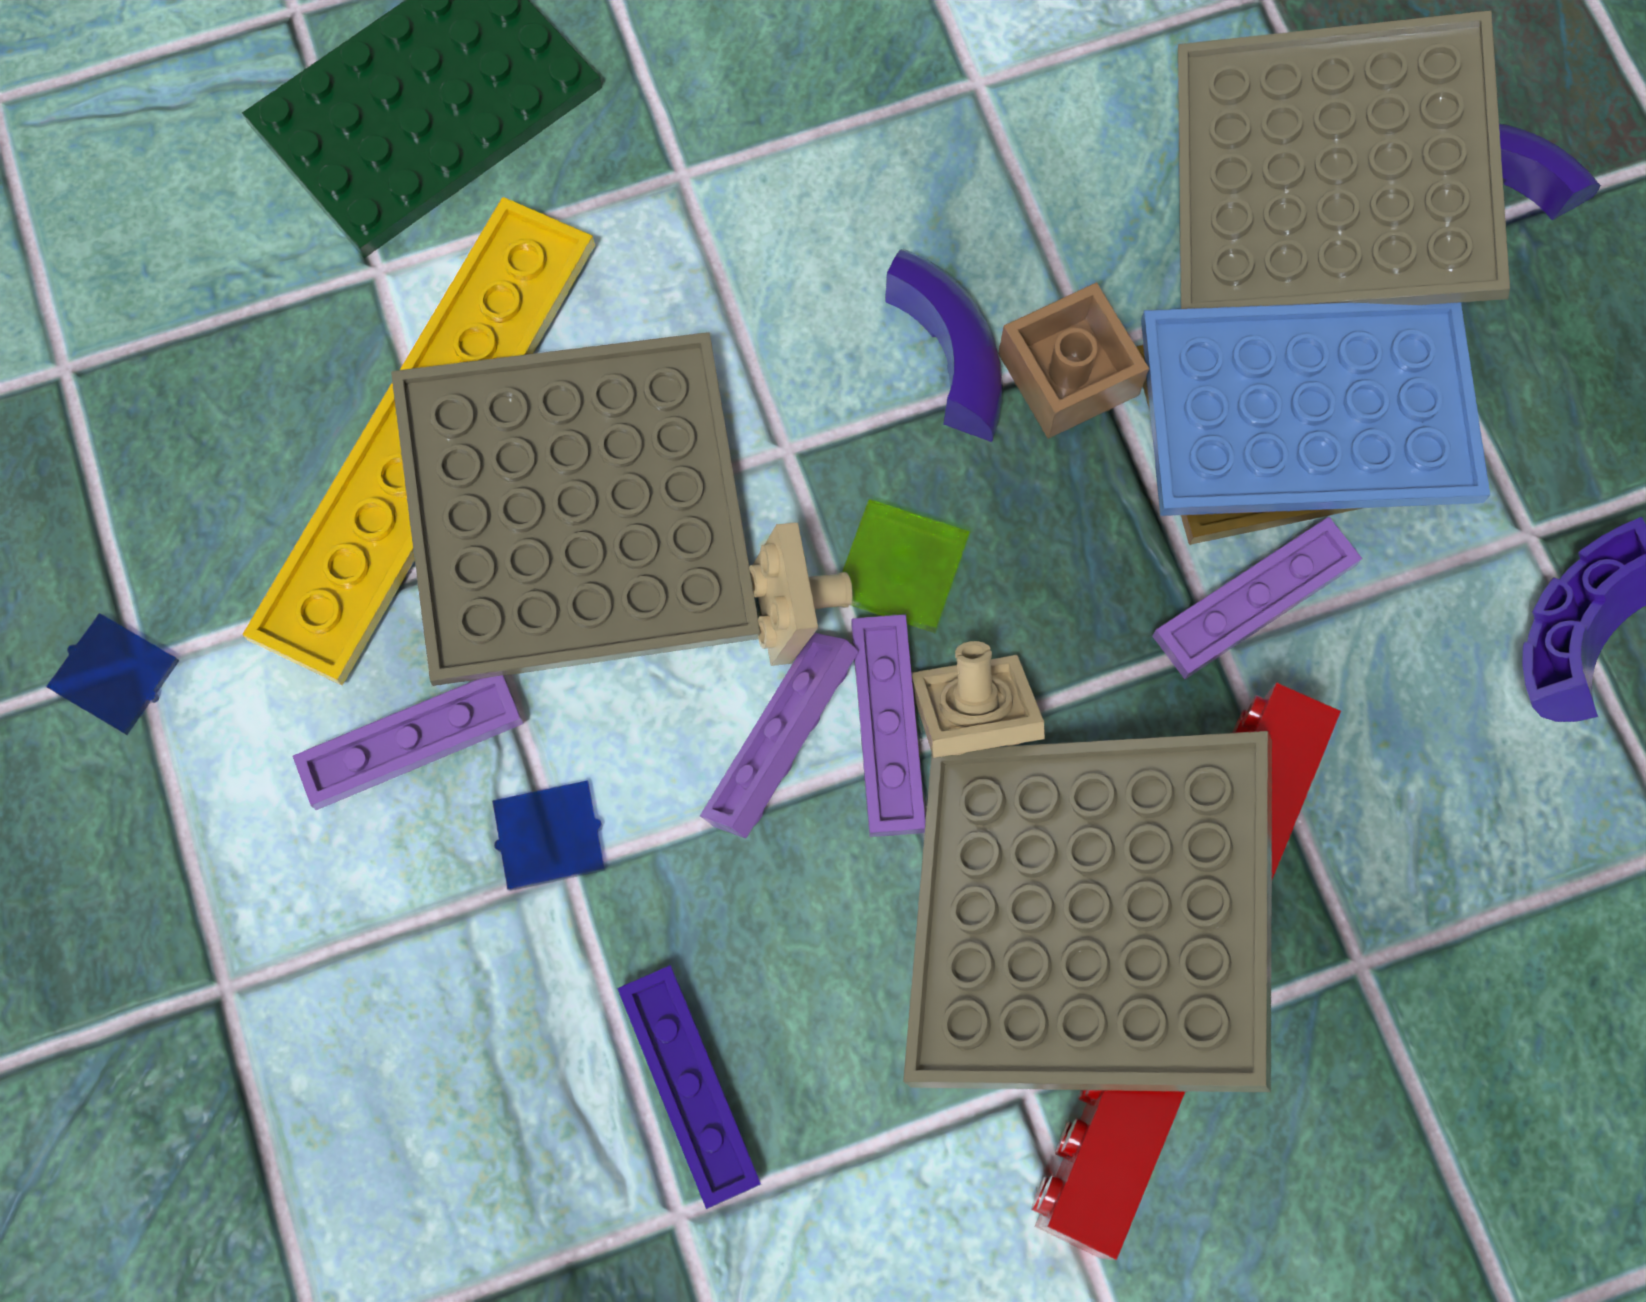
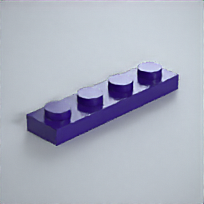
M671 965L617 988L705 1208L714 1207L762 1185Z

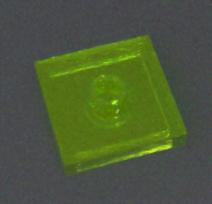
M868 499L842 572L848 573L852 584V603L850 606L881 616L906 614L908 625L936 634L969 539L970 531Z

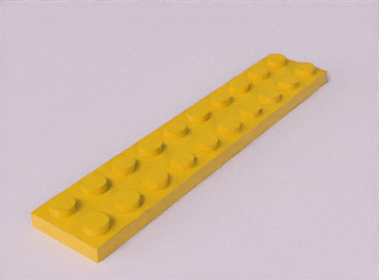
M502 197L400 370L533 354L594 249L593 236ZM391 383L242 634L248 641L342 686L415 561L393 383Z

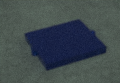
M99 613L78 643L68 647V657L46 687L125 735H128L148 705L159 700L157 692L174 670L179 660Z
M588 780L492 801L499 838L495 841L494 847L502 855L508 891L605 871L598 833L602 830L603 825L595 817Z

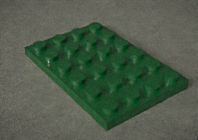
M404 0L243 111L242 114L253 131L361 256L366 258L602 89L600 76L529 0Z

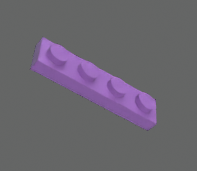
M1327 517L1156 629L1152 637L1182 677L1187 679L1357 566L1362 557L1332 519Z
M906 614L852 618L853 646L859 651L854 659L869 837L925 833V812Z
M819 633L812 635L796 657L700 814L701 818L715 828L745 839L748 837L754 825L761 819L764 808L782 778L790 771L792 762L809 733L817 726L820 715L835 690L844 681L850 665L859 652L846 639Z
M502 675L474 680L295 754L292 757L310 806L315 810H319L524 723L505 676Z

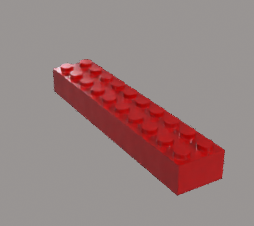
M1277 682L1264 698L1255 695L1248 710L1242 711L1232 732L1268 731L1272 739V879L1341 713L1336 708ZM1080 1090L1078 1100L1086 1103L1080 1120L1076 1118L1073 1123L1069 1121L1059 1139L1055 1155L1062 1157L1063 1160L1056 1176L1051 1175L1050 1178L1045 1176L1037 1191L1031 1207L1032 1211L1039 1213L1034 1227L1098 1258L1117 1260L1186 1091Z

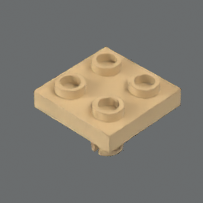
M798 523L776 524L766 543L761 546L760 553L753 565L749 566L754 598L758 597L761 616L758 618L760 628L758 640L762 649L768 648L771 666L792 664L818 629L815 609L846 608L852 603V584L848 573L840 572L833 575L808 577Z
M969 641L959 645L955 650L957 665L911 673L913 695L933 758L961 755L971 751L1006 745L1013 746L1024 742L1045 739L1044 720L1018 655L991 659L992 651H990L989 645L984 642Z

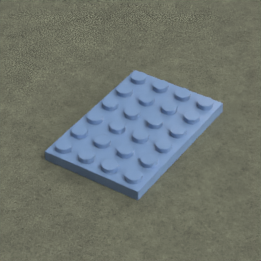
M1461 302L1431 305L1325 303L1144 310L1141 326L1144 357L1149 367L1146 377L1160 516L1484 503L1489 498L1490 488Z

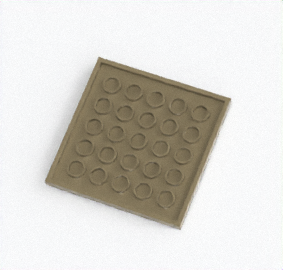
M1491 10L1178 44L1181 309L1325 303L1431 305L1508 299L1510 281Z
M710 332L391 371L426 654L432 686L758 639L760 628Z
M1268 731L1007 746L933 758L931 753L903 1082L911 1088L1271 1092L1272 739Z

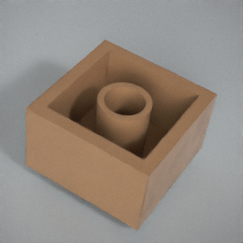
M1097 282L1003 326L998 354L1048 439L1140 395L1149 367Z

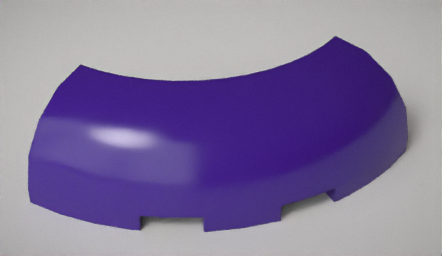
M1499 123L1503 185L1525 195L1539 206L1551 220L1588 201L1598 192L1601 185L1592 174L1559 146L1524 129Z
M900 249L887 271L885 302L901 309L917 320L929 332L932 338H937L948 362L950 391L947 397L943 425L992 442L1000 417L1003 380L995 340L989 325L972 297L952 276L922 256L906 249Z
M1642 517L1613 529L1583 548L1578 553L1580 559L1560 579L1552 578L1532 611L1534 620L1528 640L1523 644L1522 667L1531 705L1543 718L1555 722H1578L1598 717L1592 694V680L1597 659L1612 633L1632 614L1646 606V524Z

